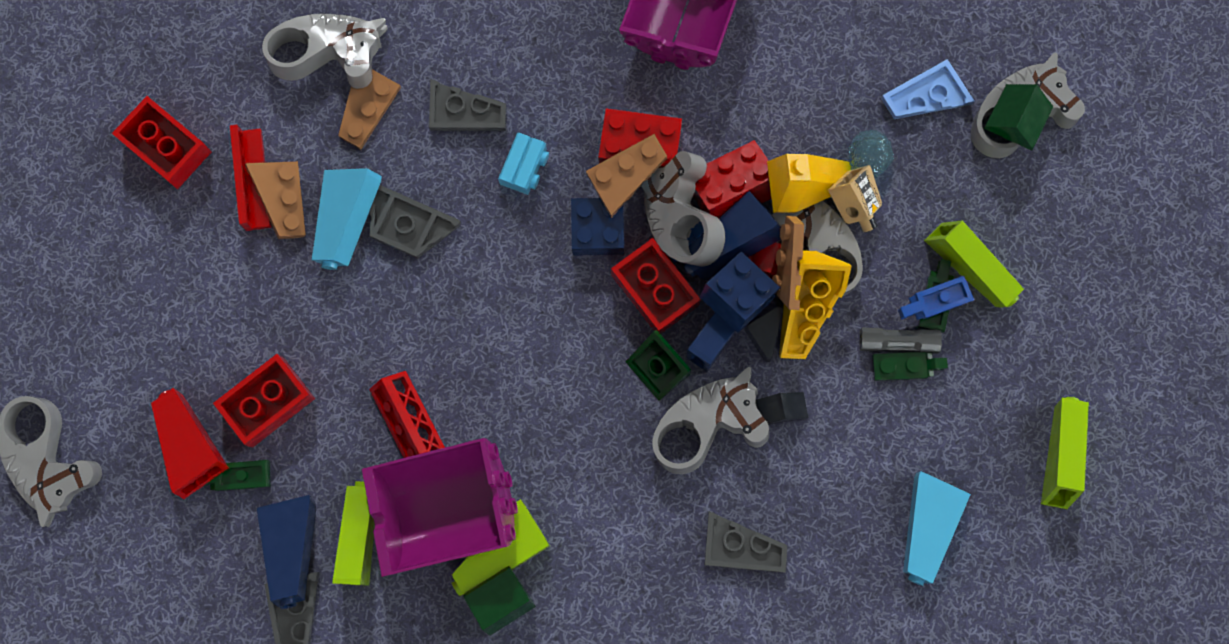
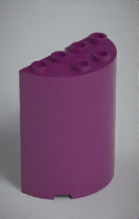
M630 0L619 31L625 38L624 42L651 55V59L657 63L663 64L665 61L675 63L676 67L683 70H688L689 67L711 66L717 60L737 0H689L675 42L672 41L687 0Z
M486 438L362 469L369 511L375 522L373 533L382 577L508 547L512 541L516 540L514 514L518 513L516 500L511 497L510 487H512V478L509 471L505 472L496 443H491Z

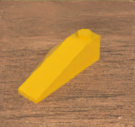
M785 154L767 161L773 213H796L830 198L831 195L828 189L847 171L851 170V163L809 154Z
M803 251L802 259L797 261L799 275H801V286L796 285L795 300H800L799 310H789L784 304L779 351L780 358L806 359L820 335V328L826 318L831 317L834 312L833 306L839 297L842 298L846 291L852 267L849 263L817 251Z

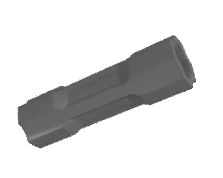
M866 327L860 329V351L891 350L936 354L941 352V330H884L882 328Z

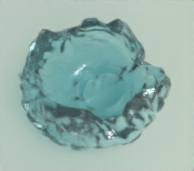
M870 129L869 131L865 130L856 134L848 148L851 170L870 165L875 179L888 169L894 157L892 143L884 133L882 134L877 130Z

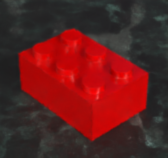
M148 96L112 132L118 140L177 190L212 153L200 139Z
M606 108L598 156L599 164L655 134L667 155V159L659 168L665 167L678 153L682 118Z
M753 140L707 163L706 172L695 183V192L693 194L702 211L719 219L748 191L761 203L772 199L767 165L769 160L756 141Z
M653 238L611 268V276L654 331L657 330L660 334L700 305L701 299Z
M276 354L213 404L243 444L253 448L316 398L285 358Z

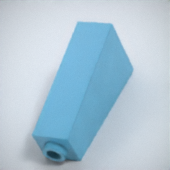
M367 168L324 170L312 260L322 264V268L337 270L338 266L349 265L381 183L382 176Z
M922 471L916 473L914 477L903 572L909 575L908 580L920 586H923L924 583L933 584L971 495Z

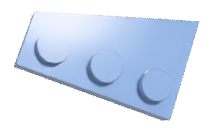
M948 59L885 93L881 97L893 119L952 109L974 103V99Z

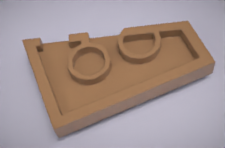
M372 70V81L367 87L356 89L351 86L338 135L339 138L360 150L401 89L399 84Z
M655 134L586 171L587 177L611 218L634 195V192L643 182L647 181L667 159V155Z
M298 161L246 163L245 168L252 178L256 192L264 204L278 239L305 237Z
M786 216L785 224H782L780 229L781 249L776 254L777 273L773 276L772 280L780 287L776 295L789 310H799L800 300H795L796 285L801 286V275H799L797 261H800L803 257L804 223L796 216Z

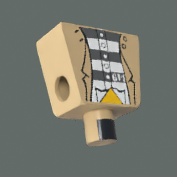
M870 165L847 171L828 189L829 194L845 223L859 222L863 232L871 231L878 226L873 214L882 206Z

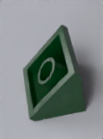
M1006 84L984 129L1032 151L1053 109V105L1037 84Z
M657 330L625 361L658 401L690 376L691 369Z
M507 566L463 594L481 629L490 636L536 607L510 566Z

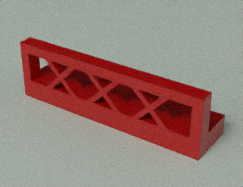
M237 124L230 125L239 225L246 231L272 228L260 196H258L252 178L245 168L246 163H265L262 130L259 128L242 131Z
M406 371L381 378L369 389L403 458L430 452V450L434 451L445 448ZM401 380L405 388L404 394L396 390L393 382ZM407 403L415 407L417 411L416 417L408 413L406 409ZM419 426L426 429L429 435L428 440L420 437L418 433Z

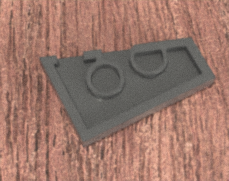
M430 79V131H506V103L482 95L461 91L460 88L449 87Z
M708 512L704 565L786 573L788 545L718 516L713 512Z
M319 572L308 574L305 600L296 602L297 605L288 609H281L270 601L268 583L264 584L275 644H310Z

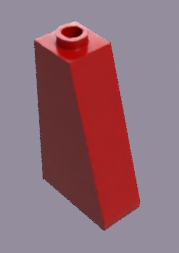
M172 388L161 393L151 403L170 489L177 496L186 499L229 467L183 394Z

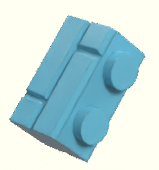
M517 133L498 178L500 185L529 195L531 189L535 190L540 179V175L537 174L540 165L544 167L549 157L546 143L522 133Z

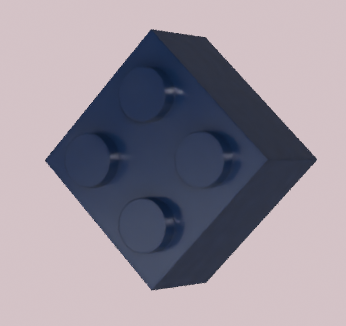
M571 198L573 256L624 255L623 205L611 218L600 198Z
M740 252L706 283L700 298L739 333L774 299L780 287L744 253Z

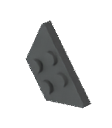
M379 185L370 208V237L417 259L461 225L460 220Z

